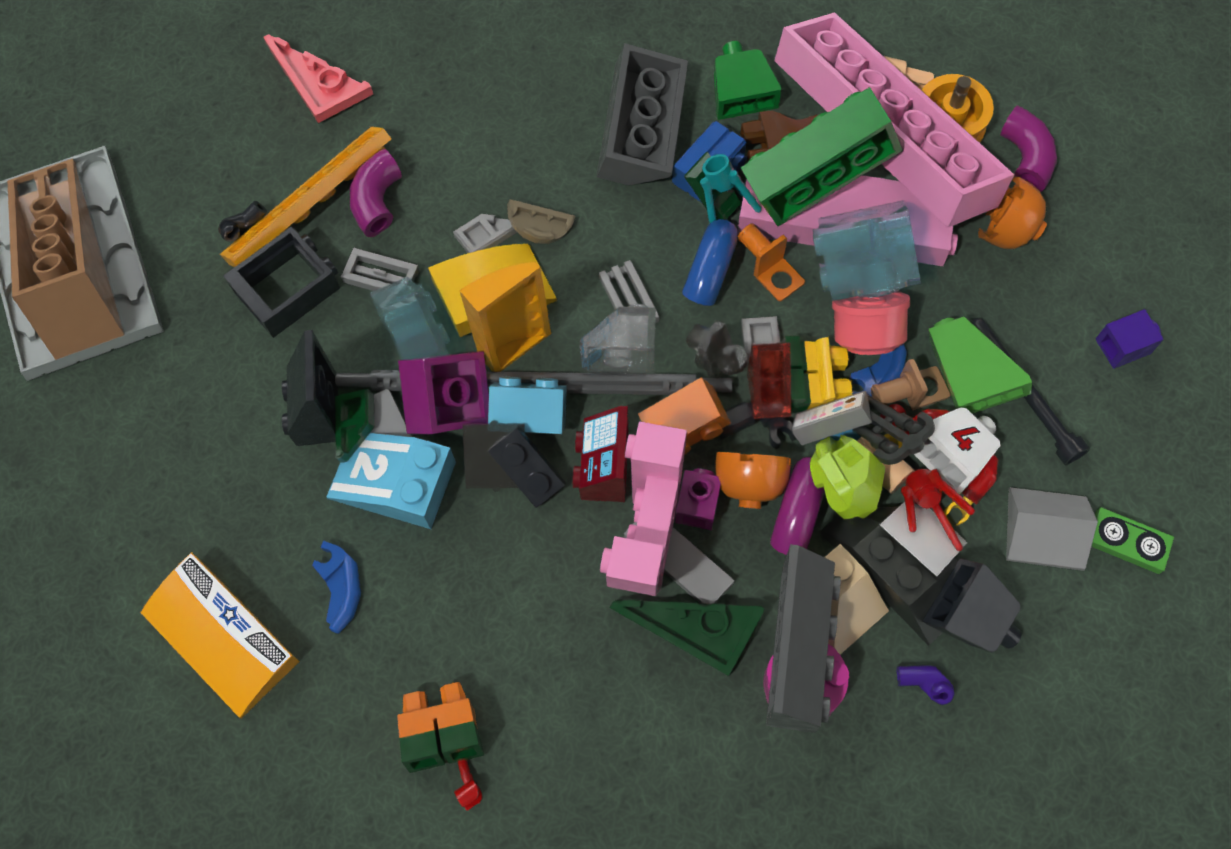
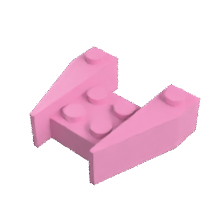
M639 422L636 435L629 434L625 458L631 459L633 510L635 511L634 522L637 525H629L627 538L614 536L612 549L604 548L600 572L606 573L607 587L656 596L661 590L679 499L687 430Z

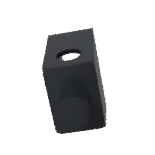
M959 559L944 584L942 591L922 621L926 625L957 640L991 653L996 651L1000 644L1006 649L1013 648L1019 643L1022 636L1021 630L1012 624L1020 611V603L985 564L965 559Z

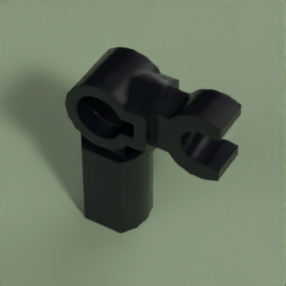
M766 388L756 392L752 402L747 403L744 401L725 410L731 424L722 428L723 432L719 435L721 439L727 438L755 425V420L758 419L764 428L768 427L770 431L768 438L773 448H780L781 442L777 436L779 432L787 433L792 442L797 439L792 432L793 423L784 419L785 413L780 406L779 395L775 391Z

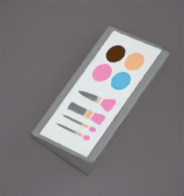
M866 391L796 413L792 425L794 436L801 445L872 423Z

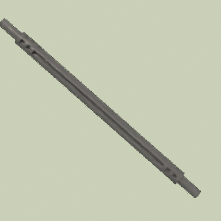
M372 370L371 373H336V387H371L372 391L389 389V391L402 392L399 370ZM486 372L488 392L490 385L494 382H499V377L505 376L520 377L521 383L536 384L537 378L558 379V385H567L566 394L671 395L699 379L696 378V374ZM703 378L714 387L716 392L732 393V378Z

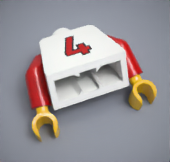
M962 407L951 412L942 409L923 410L924 413L932 417L935 431L924 442L923 450L914 455L930 471L937 469L942 479L959 495L962 493L964 495L963 498L970 506L973 503L977 505L997 479L998 459L994 453L1000 447V441L993 435L996 431L995 423L987 416H980L977 419L969 410ZM917 415L913 418L914 421L918 420ZM889 434L884 435L890 441L897 444L899 448L902 447L900 441ZM952 502L944 510L945 515L952 508L961 510L962 519L955 526L961 525L970 516L955 502Z

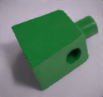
M739 41L726 43L722 48L724 55L716 57L714 63L717 119L721 120L778 109L781 87L762 51L758 49L743 51Z

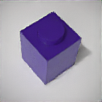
M1144 309L1106 324L1095 340L1113 369L1152 354L1164 339L1158 324L1150 318Z

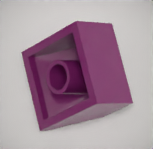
M484 351L398 360L407 434H435L488 424L489 394Z

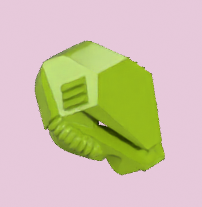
M840 435L841 438L839 440H834L831 436L826 437L816 444V450L810 461V471L814 485L817 488L824 487L830 507L843 519L857 516L864 519L877 510L882 491L885 466L868 449L853 438Z

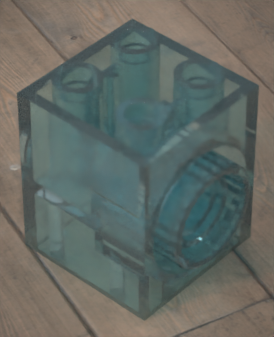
M904 200L818 218L819 228L813 229L814 247L817 257L824 255L825 262L819 263L823 292H831L832 301L856 296L867 298L879 297L903 289V287L921 284L909 210Z

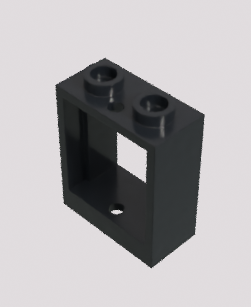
M292 227L223 275L235 295L273 338L340 289L335 278L338 271L333 263L326 256L320 259L315 253L318 249L306 234L300 237ZM298 254L318 277L272 311L252 287Z

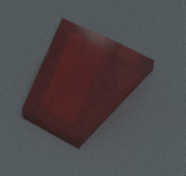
M790 342L752 344L747 378L753 418L791 417Z

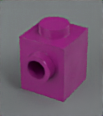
M701 468L694 469L693 471H684L676 508L675 523L712 530L721 485L715 473Z

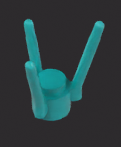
M716 154L705 161L702 167L705 177L700 180V184L705 194L709 224L716 220L712 189L725 192L733 187L739 196H744L755 212H761L760 205L741 181L737 171L734 170L726 155Z

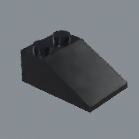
M313 330L304 331L287 365V380L282 381V395L284 401L287 402V413L282 415V427L284 434L289 435L296 446L336 442L335 396H338V387H336L335 383L336 371Z

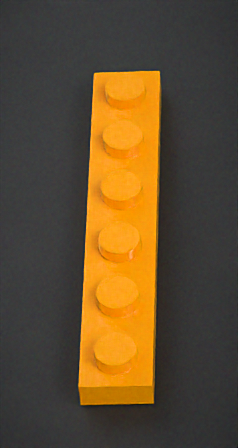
M370 127L226 248L220 254L230 266L236 267L283 233L291 224H297L306 219L311 213L309 210L318 201L324 202L332 197L336 192L335 187L343 180L348 181L354 178L359 166L375 153L385 149L384 145L391 140L386 130L379 127Z

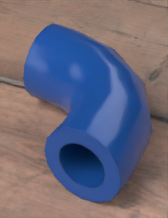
M724 219L714 220L707 226L682 290V294L695 303L712 306L717 300L738 242L737 228L730 221Z

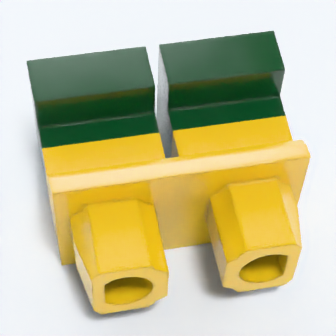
M800 336L784 337L780 346V353H782L784 365L781 388L785 414L799 413L852 395L850 379H833L832 371H845L848 366L847 348L829 346L828 337L820 338L815 342L800 341Z

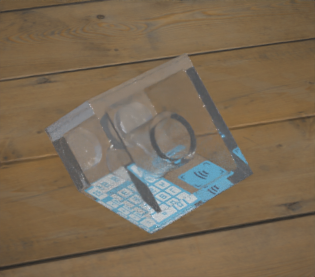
M643 304L618 307L580 339L583 373L654 374L656 308L647 307Z

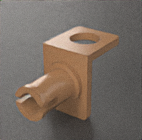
M914 359L907 360L899 378L878 385L875 384L871 387V394L874 399L887 405L907 398L912 411L950 397V392L938 367L933 366L919 371ZM923 378H930L935 381L938 387L936 394L926 396L928 388Z

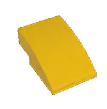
M511 244L482 249L428 267L432 281L459 337L471 333L459 290L473 281L502 268L529 262H536L538 264L528 244ZM541 269L546 304L548 305L557 301V298Z

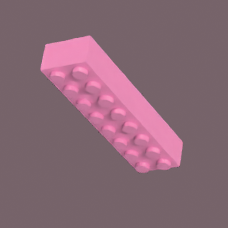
M835 12L783 28L774 61L827 112L843 104L845 99L851 94L862 92L868 87L871 88L890 118L903 150L883 162L882 165L945 226L951 227L999 207L1015 174Z

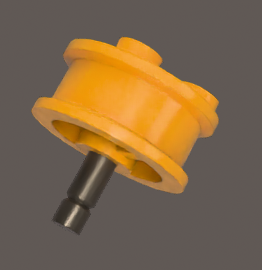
M946 74L930 80L921 91L980 143L994 110L993 100L988 90L975 79L959 74Z

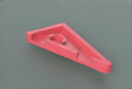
M269 34L263 37L266 45L318 123L373 95L372 88L368 82L363 81L360 83L348 77L346 71L338 67L329 66L326 61L306 51L302 54L290 48L289 43L279 37H272Z

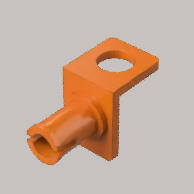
M754 223L742 229L738 235V240L756 257L754 276L778 301H783L805 284V280L784 259L787 237L784 234L771 243ZM777 272H785L790 275L792 283L787 288H777L772 283V276Z

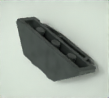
M877 507L876 511L864 519L858 516L850 519H843L841 516L836 517L820 533L834 548L841 544L870 575L880 596L929 646L943 632L926 625L922 621L958 562L957 559L954 557L941 573L935 576L880 526L898 507Z

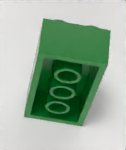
M868 87L862 92L851 94L845 99L843 104L832 111L819 114L812 120L811 124L800 131L787 134L781 139L779 144L768 151L755 154L741 169L762 206L775 224L780 226L903 150L890 118L871 88Z

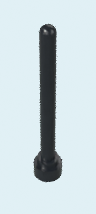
M982 318L974 319L972 324L1015 362ZM1032 384L1031 394L1023 398L1056 440L1054 444L1058 449L1056 455L1065 466L1069 465L1088 453L1090 447L1081 436L1077 437L1074 432L1069 433Z

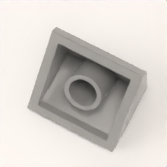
M1010 487L1008 493L1006 561L1084 571L1098 523L1087 497Z

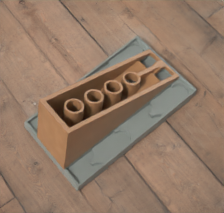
M105 146L0 181V293L20 372L26 381L43 376L42 374L44 373L48 374L76 364L77 361L81 362L109 352L113 348L117 349L145 339L146 336L150 337L164 332L117 174Z

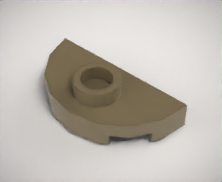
M512 199L507 203L508 218L513 229L523 238L534 243L549 244L560 240L571 229L576 217Z

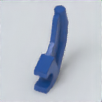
M905 344L897 347L892 352L881 354L879 361L870 368L867 367L851 373L849 378L851 384H859L863 391H866L867 395L872 397V385H878L899 378L906 363L907 350Z
M323 541L321 549L331 553L332 557L327 563H320L314 560L312 566L325 580L331 592L326 621L330 624L329 629L339 634L354 618L360 600L361 589L358 564L341 547Z

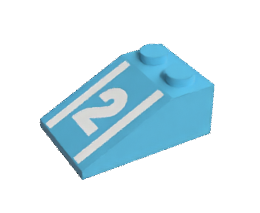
M369 433L350 459L344 463L340 462L326 498L431 529L456 461L450 447L415 437Z

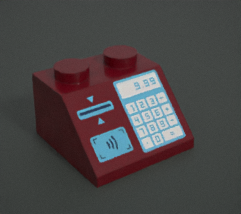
M618 406L584 418L583 431H576L575 453H581V466H574L573 488H579L581 500L625 502L628 459L625 458V451L629 436L628 406Z

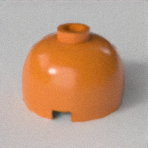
M1020 177L1012 179L1016 184L1012 188L1008 187L999 207L986 212V215H991V222L987 231L981 228L978 231L979 238L999 248L1016 249L1027 244L1031 239L1035 241L1042 235L1047 226V222L1043 221L1046 214L1044 197L1036 187Z
M717 452L716 476H718L721 482L720 489L726 496L739 500V507L761 509L762 502L775 500L788 485L791 458L761 454L749 455Z

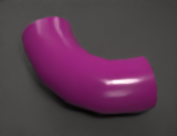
M1017 105L1006 120L1000 136L1014 143L1021 152L1022 159L1014 172V177L1024 179L1041 192L1050 182L1057 164L1055 139L1043 121L1028 110Z
M386 149L375 153L359 167L350 186V210L366 237L377 236L386 230L393 221V215L384 203V194L389 186L402 178V174L396 161Z
M812 457L803 458L795 464L771 535V546L787 555L790 544L799 545L808 550L825 494L824 487L817 488L814 485L810 471Z

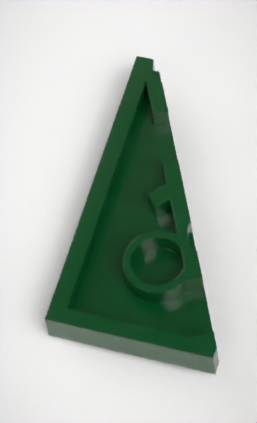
M615 600L609 607L727 676H730L766 610L761 606L641 600Z

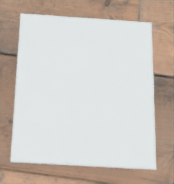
M904 502L880 526L935 576H938L960 551H957L936 514L930 508H922L915 504V502L917 530L913 533L910 532ZM956 532L958 539L964 547L967 542Z

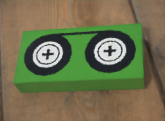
M1102 507L1096 510L1095 516L1098 523L1091 547L1157 574L1165 571L1174 536Z

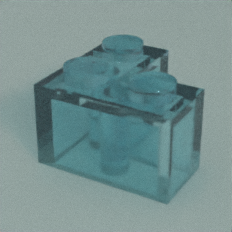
M406 277L369 293L382 324L390 333L401 360L449 355L445 344L450 343V339L443 324L436 325L432 315L433 312L437 311L430 293L428 291L425 292L421 283L416 285L409 277Z

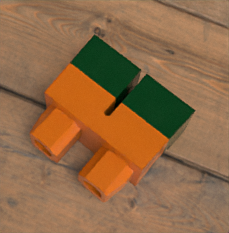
M460 682L447 684L440 688L442 704L428 707L425 692L416 691L403 696V713L398 714L397 718L401 761L409 773L445 765L444 757L451 764L460 760L484 756L476 723L475 710L469 698L466 697Z

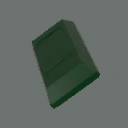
M705 152L684 175V178L706 210L705 194L700 180L705 177L702 169L703 164L711 157L708 152ZM732 188L725 192L712 189L716 220H727L741 204V201Z

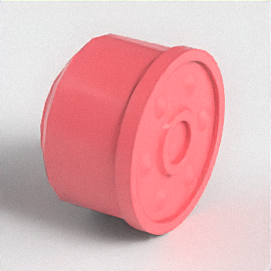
M882 289L855 290L836 295L832 298L835 341L843 348H847L849 352L860 355H880L894 351L907 341L910 296L902 292Z

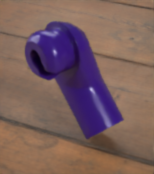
M897 666L898 686H919L933 701L940 705L948 704L953 700V685L935 666Z

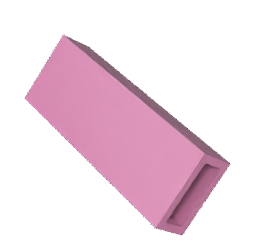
M862 175L792 219L777 226L760 203L746 179L745 186L760 205L761 212H755L743 196L738 234L747 225L754 223L760 232L769 239L776 240L784 234L788 242L937 266H944L947 256L954 255L958 235L952 234L953 226H945L900 181Z

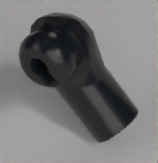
M253 201L242 213L224 218L218 227L221 237L228 242L236 241L267 214V210L258 201Z

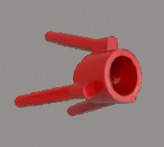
M919 469L912 472L906 479V486L900 490L905 499L909 531L913 533L917 530L914 502L922 508H932L955 549L961 551L963 546L939 504L942 491L967 514L973 515L975 513L974 508L942 479L937 469L932 471L929 469Z

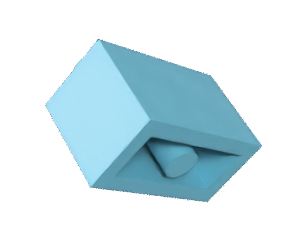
M499 377V382H494L489 386L488 431L510 432L516 426H519L523 432L562 434L565 430L567 385H558V379L537 378L536 384L521 383L520 377Z

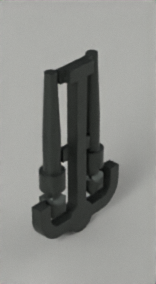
M868 395L869 405L886 416V418L883 419L870 411L872 424L875 425L872 431L865 426L852 430L871 443V446L876 449L873 455L881 463L893 465L901 462L909 454H917L922 451L924 442L935 431L932 417L922 411L917 415L918 420L914 421L913 418L905 413L900 414ZM882 431L886 432L900 441L903 446L899 448L897 444L880 433Z

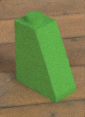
M965 317L958 319L946 318L937 322L934 327L929 328L930 343L956 409L966 408L973 414L1031 394L1032 380L1030 376Z

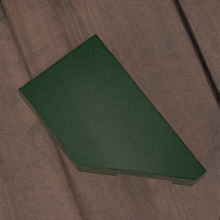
M369 389L335 396L336 459L344 463L350 459L375 427L374 393Z

